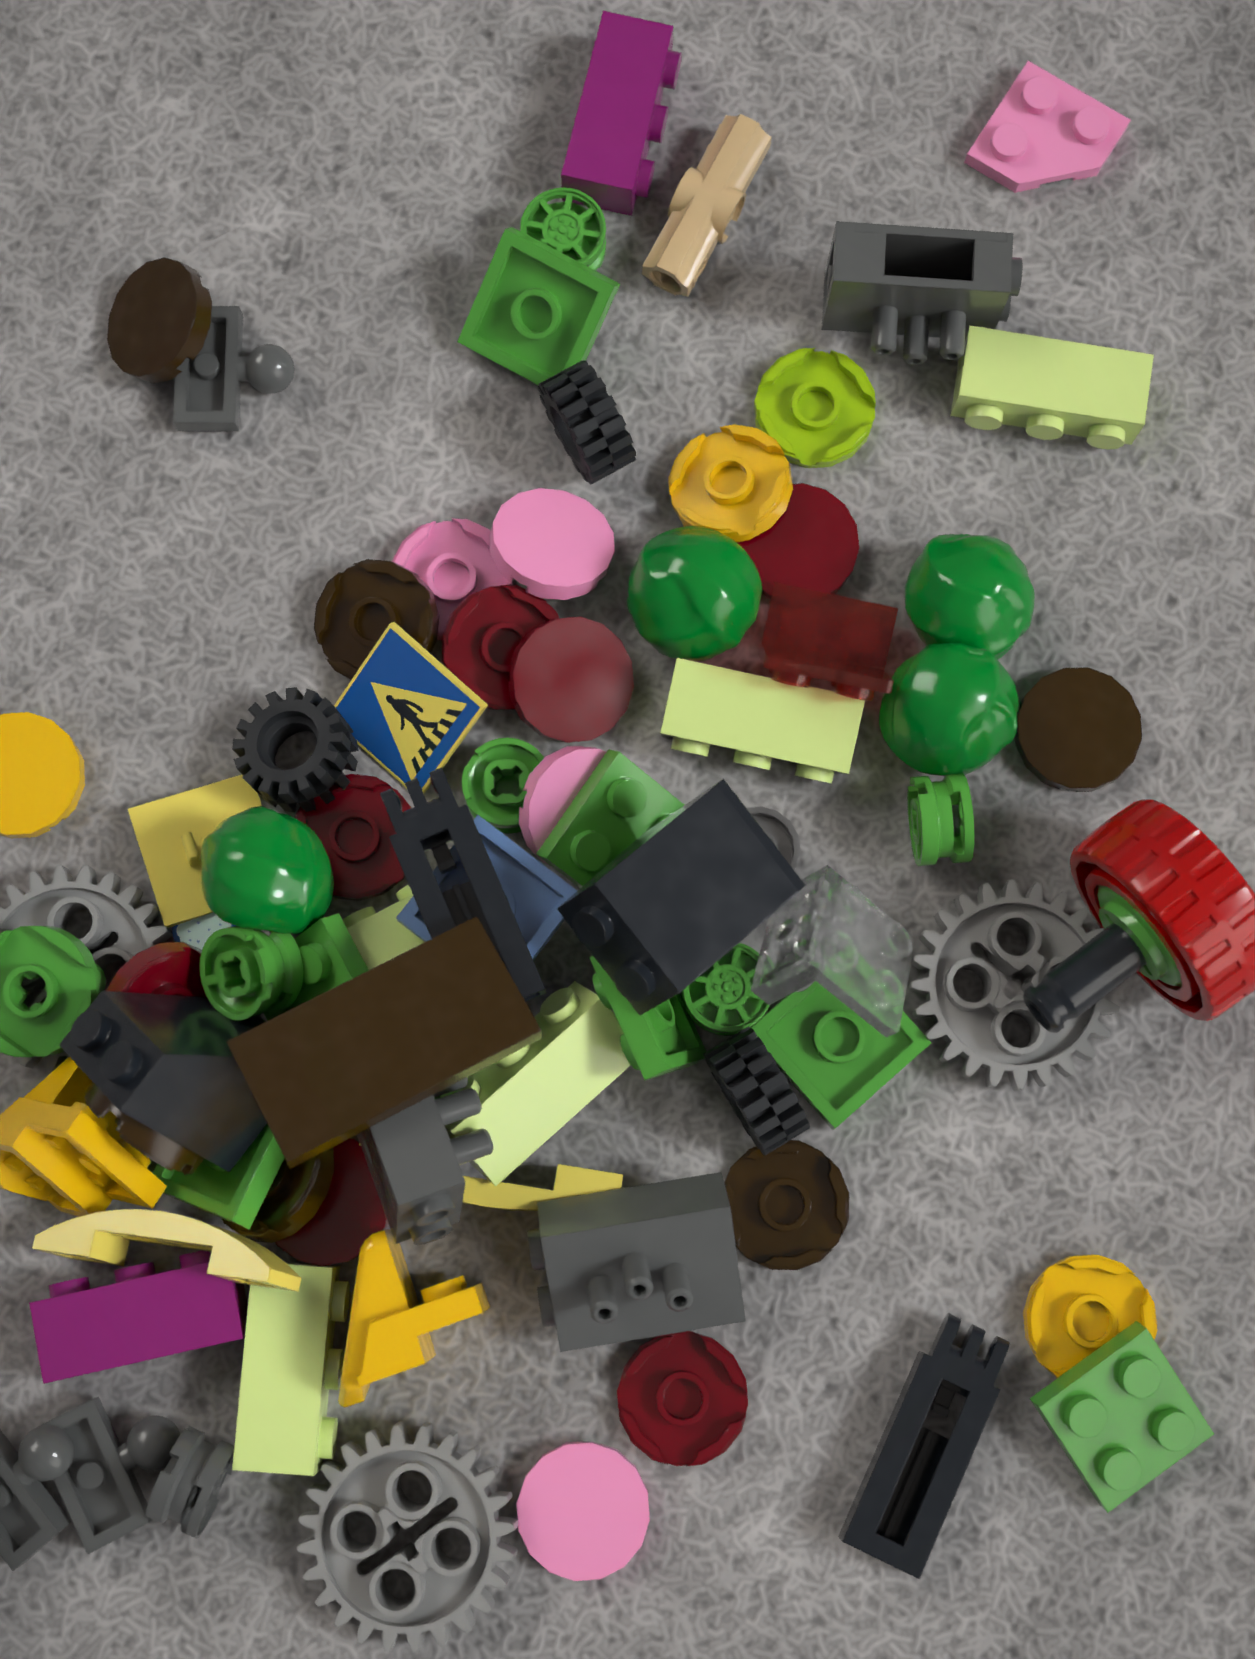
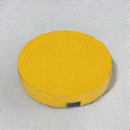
M736 424L720 427L721 432L713 433L707 437L703 433L690 440L676 456L668 477L669 493L674 511L684 527L701 526L714 529L730 537L735 542L751 540L770 529L786 511L793 491L791 468L777 440L760 429Z
M30 712L4 713L0 715V835L11 839L38 837L50 831L51 829L49 828L56 826L62 819L65 820L76 809L85 786L84 760L73 738L53 720Z
M1100 1255L1068 1256L1046 1267L1030 1287L1023 1310L1025 1338L1036 1360L1053 1376L1058 1378L1135 1321L1146 1327L1155 1340L1157 1334L1155 1303L1147 1288L1143 1287L1141 1281L1134 1275L1135 1273L1123 1263Z

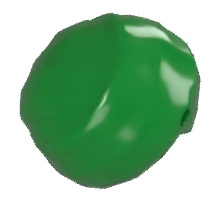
M701 526L679 527L655 536L642 548L629 577L627 606L638 633L659 653L673 659L680 658L694 662L706 661L729 649L735 648L741 642L750 626L756 621L762 594V582L759 572L746 550L730 537L714 529Z
M943 534L936 536L926 544L908 574L905 584V609L919 638L926 646L941 643H963L972 647L993 652L998 660L1012 649L1017 639L1029 629L1032 621L1035 593L1027 568L1009 544L995 537L970 534Z
M963 643L927 645L920 652L905 660L896 669L890 680L879 710V726L882 736L888 747L900 760L921 773L938 776L958 773L966 775L989 763L999 751L1014 739L1017 730L1019 706L1016 685L1007 670L997 660L993 652L972 647Z
M262 806L251 807L223 820L202 843V891L210 910L226 923L244 929L296 934L304 932L323 918L330 906L333 897L334 878L327 852L315 832L305 823L292 816L278 813Z

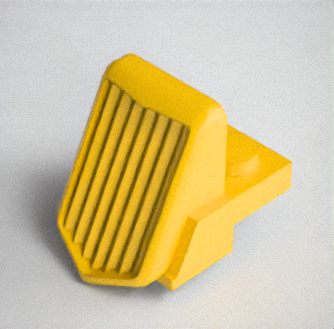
M70 1056L27 1095L19 1097L0 1114V1189L48 1201L59 1211L80 1217L105 1211L113 1199L153 1209L167 1186L148 1169L151 1160L119 1137L121 1134L116 1130L118 1125L114 1121L117 1116L109 1110L104 1118L101 1116L98 1118L85 1103L84 1092L93 1081Z
M391 1229L371 1234L362 1244L359 1253L338 1397L339 1405L346 1408L363 1402L372 1382L423 1365L435 1357L436 1352L429 1332L482 1314L490 1308L483 1284L479 1283L467 1287L465 1277L462 1275L420 1290L424 1303L419 1304L400 1243L395 1244Z

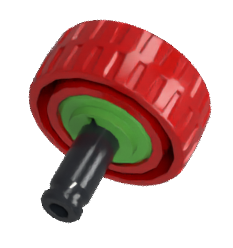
M1143 799L1133 802L1094 830L1074 848L1070 856V868L1076 887L1100 928H1104V930L1045 974L1039 985L1028 987L1024 991L1023 1000L1034 1018L1047 1031L1058 1033L1064 1028L1063 1023L1069 1019L1079 1017L1130 976L1137 973L1158 995L1183 1014L1200 1021L1213 1020L1255 990V893L1226 855L1186 817L1171 807L1155 800Z

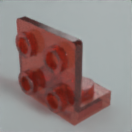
M774 581L758 651L762 666L769 668V673L773 674L772 680L792 686L809 688L811 679L817 678L831 681L830 685L836 687L835 693L850 698L873 701L875 691L891 694L894 680L885 671V665L899 608Z

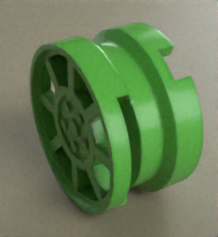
M554 188L539 194L528 204L522 215L521 232L595 271L601 267L606 254V222L601 208L594 199L576 189ZM555 198H566L565 202L547 203ZM572 199L584 203L589 209L572 203Z
M498 738L488 741L474 751L475 754L471 757L467 766L464 767L462 790L466 803L474 818L477 815L481 816L504 834L522 832L519 825V807H524V798L527 793L523 788L529 774L544 759V756L534 746L520 739Z
M964 773L946 775L942 781L934 782L930 780L929 776L910 777V785L914 786H908L907 810L912 853L917 866L935 865L938 858L949 857L952 863L971 862L974 853V815L970 789Z
M232 926L219 929L209 936L201 952L200 977L208 1000L220 1014L232 1020H244L264 1012H275L285 1009L296 1000L302 988L304 968L299 947L291 934L270 931L271 934L268 936L262 930ZM281 992H285L286 995L281 1001H279L278 997L280 996Z
M738 943L681 991V997L687 1013L697 1026L715 1035L732 1036L748 1026L751 1028L764 1016L773 997V977L767 962L756 950L745 944Z

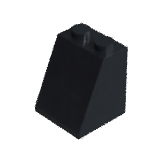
M722 779L643 833L559 906L557 910L573 929L576 937L588 948L609 975L618 991L630 1002L637 1013L642 1015L683 991L806 885L727 782Z
M101 991L89 1008L78 1016L70 1032L59 1044L119 1111L228 1172L231 1171L267 1124L227 1044V1041L265 1023L266 1021L260 1015L244 1020L229 1019L220 1014L207 997Z

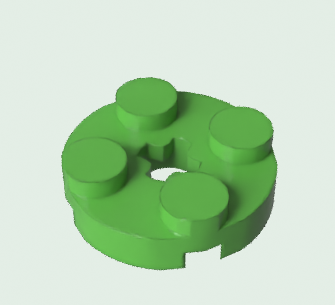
M21 926L14 930H6L0 933V1052L13 1057H45L64 1052L59 1044L70 1032L78 1016L89 1008L101 991L105 990L106 977L102 968L95 964L89 949L71 933L54 926ZM41 976L46 983V999L44 1003H34L28 1008L24 1004L28 993L21 987V984L25 978L33 980Z

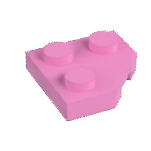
M1027 61L967 153L964 163L1015 193L1039 188L1040 184L1073 178L1074 181L1094 177L1100 172L1131 120Z

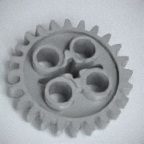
M56 865L53 873V883L51 884L35 871L30 872L29 884L31 891L24 893L13 885L8 884L5 888L11 904L6 909L0 907V933L6 930H14L21 926H54L66 931L67 922L75 912L89 909L92 915V926L90 931L79 940L89 949L95 964L99 965L103 972L112 962L117 960H126L128 962L135 954L163 943L173 935L172 930L166 926L150 927V924L160 914L158 906L149 903L136 909L143 894L141 889L132 884L118 894L121 877L111 871L97 885L96 871L89 865L81 867L76 881H73L69 869L62 865ZM113 933L118 934L119 939L114 945L97 951L107 941L109 935ZM41 976L33 980L26 978L23 980L21 987L27 991L28 996L33 991L44 989L46 983ZM43 990L34 999L33 1004L38 1002L44 1003L47 996L46 990ZM64 1051L54 1056H45L44 1065L46 1073L53 1072L69 1055ZM20 1057V1065L33 1069L42 1057Z
M1015 879L1008 880L1003 886L1001 898H997L994 890L988 883L982 884L978 888L977 893L978 905H975L968 896L961 893L954 899L959 917L957 918L950 912L941 909L935 914L934 919L943 933L925 930L918 938L931 950V954L914 955L910 960L912 966L926 972L925 978L918 979L907 985L908 991L926 996V1003L920 1005L911 1013L916 1018H932L934 1025L924 1034L928 1040L933 1041L943 1037L947 1042L939 1060L944 1063L958 1054L965 1058L961 1069V1077L965 1079L971 1077L980 1067L985 1068V1083L988 1088L996 1087L1003 1074L1008 1073L1013 1091H1020L1025 1088L1028 1072H1031L1040 1088L1051 1085V1065L1064 1077L1075 1074L1074 1063L1070 1055L1074 1054L1085 1061L1093 1059L1096 1053L1086 1039L1088 1037L1101 1040L1108 1038L1111 1032L1098 1020L1099 1015H1113L1119 1012L1120 1006L1103 997L1079 1017L1069 1019L1063 1023L1064 1028L1058 1033H1051L1031 1014L1024 1003L1023 994L1020 993L1012 998L1005 995L1003 989L1008 981L1004 975L1011 976L1016 972L1021 973L1026 979L1021 985V990L1024 993L1028 987L1039 985L1049 969L1056 967L1103 931L1104 928L1086 933L1081 925L1085 921L1089 910L1084 907L1070 916L1063 912L1067 899V894L1063 891L1049 903L1043 902L1042 883L1038 882L1030 887L1025 897H1020ZM1001 925H1014L1023 932L1026 939V949L1023 955H1010L1000 947L997 933ZM971 945H980L984 949V953L986 954L988 959L1003 974H1001L998 970L994 969L986 961L977 958L971 952ZM957 970H971L982 980L983 994L978 1002L965 1001L955 992L953 979ZM1006 1014L1019 1015L1028 1023L1031 1033L1030 1039L1024 1048L1013 1047L1004 1039L1001 1025Z
M404 1421L393 1425L390 1442L387 1443L377 1427L366 1433L367 1452L351 1440L341 1447L347 1467L331 1459L321 1467L324 1476L331 1483V1486L314 1484L306 1492L310 1499L320 1506V1509L306 1511L298 1519V1522L303 1526L315 1530V1536L304 1540L297 1546V1552L316 1555L317 1563L302 1575L304 1581L324 1580L327 1587L318 1596L315 1604L319 1607L336 1600L341 1605V1608L336 1615L333 1625L339 1628L352 1617L359 1620L357 1642L361 1644L377 1629L382 1631V1643L386 1652L392 1650L400 1634H406L412 1653H418L424 1645L427 1631L431 1632L440 1647L446 1646L451 1639L450 1622L452 1621L466 1634L469 1633L476 1624L470 1606L489 1614L496 1603L485 1586L504 1589L510 1579L508 1574L496 1565V1562L513 1561L518 1551L511 1544L501 1541V1536L515 1531L519 1525L518 1519L499 1516L498 1510L513 1497L512 1492L499 1491L492 1493L488 1485L499 1473V1467L493 1466L481 1472L474 1467L481 1451V1447L478 1445L469 1449L463 1456L455 1452L458 1442V1432L455 1430L450 1432L440 1444L434 1443L432 1423L426 1422L419 1429L416 1438L410 1440L408 1429ZM416 1470L423 1473L429 1479L432 1486L430 1501L415 1503L404 1495L401 1488V1478L405 1471ZM449 1497L457 1500V1508L428 1527L414 1544L408 1543L371 1572L364 1574L360 1571L359 1564L387 1545L399 1533L401 1527L404 1529L411 1527ZM362 1511L374 1520L377 1532L374 1542L361 1543L350 1536L347 1529V1518L350 1512ZM445 1528L462 1530L468 1536L471 1543L470 1557L463 1560H455L448 1557L442 1551L439 1544L441 1530ZM390 1569L406 1571L415 1583L416 1594L414 1598L400 1600L393 1597L385 1585L386 1572Z

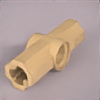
M742 114L738 116L726 115L697 168L690 167L685 172L671 200L668 220L642 265V275L647 277L655 286L673 295L688 297L692 288L695 287L698 277L705 269L717 243L723 244L727 240L728 236L724 234L725 229L731 219L737 222L745 203V192L771 145L772 137L761 128L758 122Z

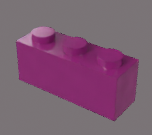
M604 10L561 172L562 188L576 189L589 195L602 210L632 216L637 196L648 198L655 161L646 158L650 142L661 144L668 117V106L660 105L664 88L674 90L676 87L682 52L672 51L673 25ZM572 199V203L586 206L584 203Z
M201 1250L180 1255L181 1269L156 1274L154 1262L114 1270L115 1284L91 1289L89 1277H82L48 1285L50 1298L29 1303L43 1384L245 1338L248 1310L244 1284L207 1274L211 1252Z

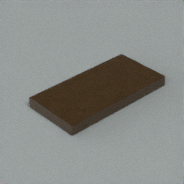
M476 916L227 1041V1044L291 1169L542 1039V1030Z

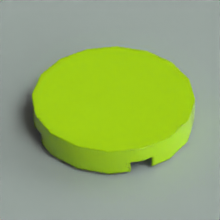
M802 348L778 358L762 375L754 400L756 427L777 440L789 463L804 468L832 467L851 458L867 441L875 419V390L865 371L847 355L833 350L827 353L824 351H814L815 348Z

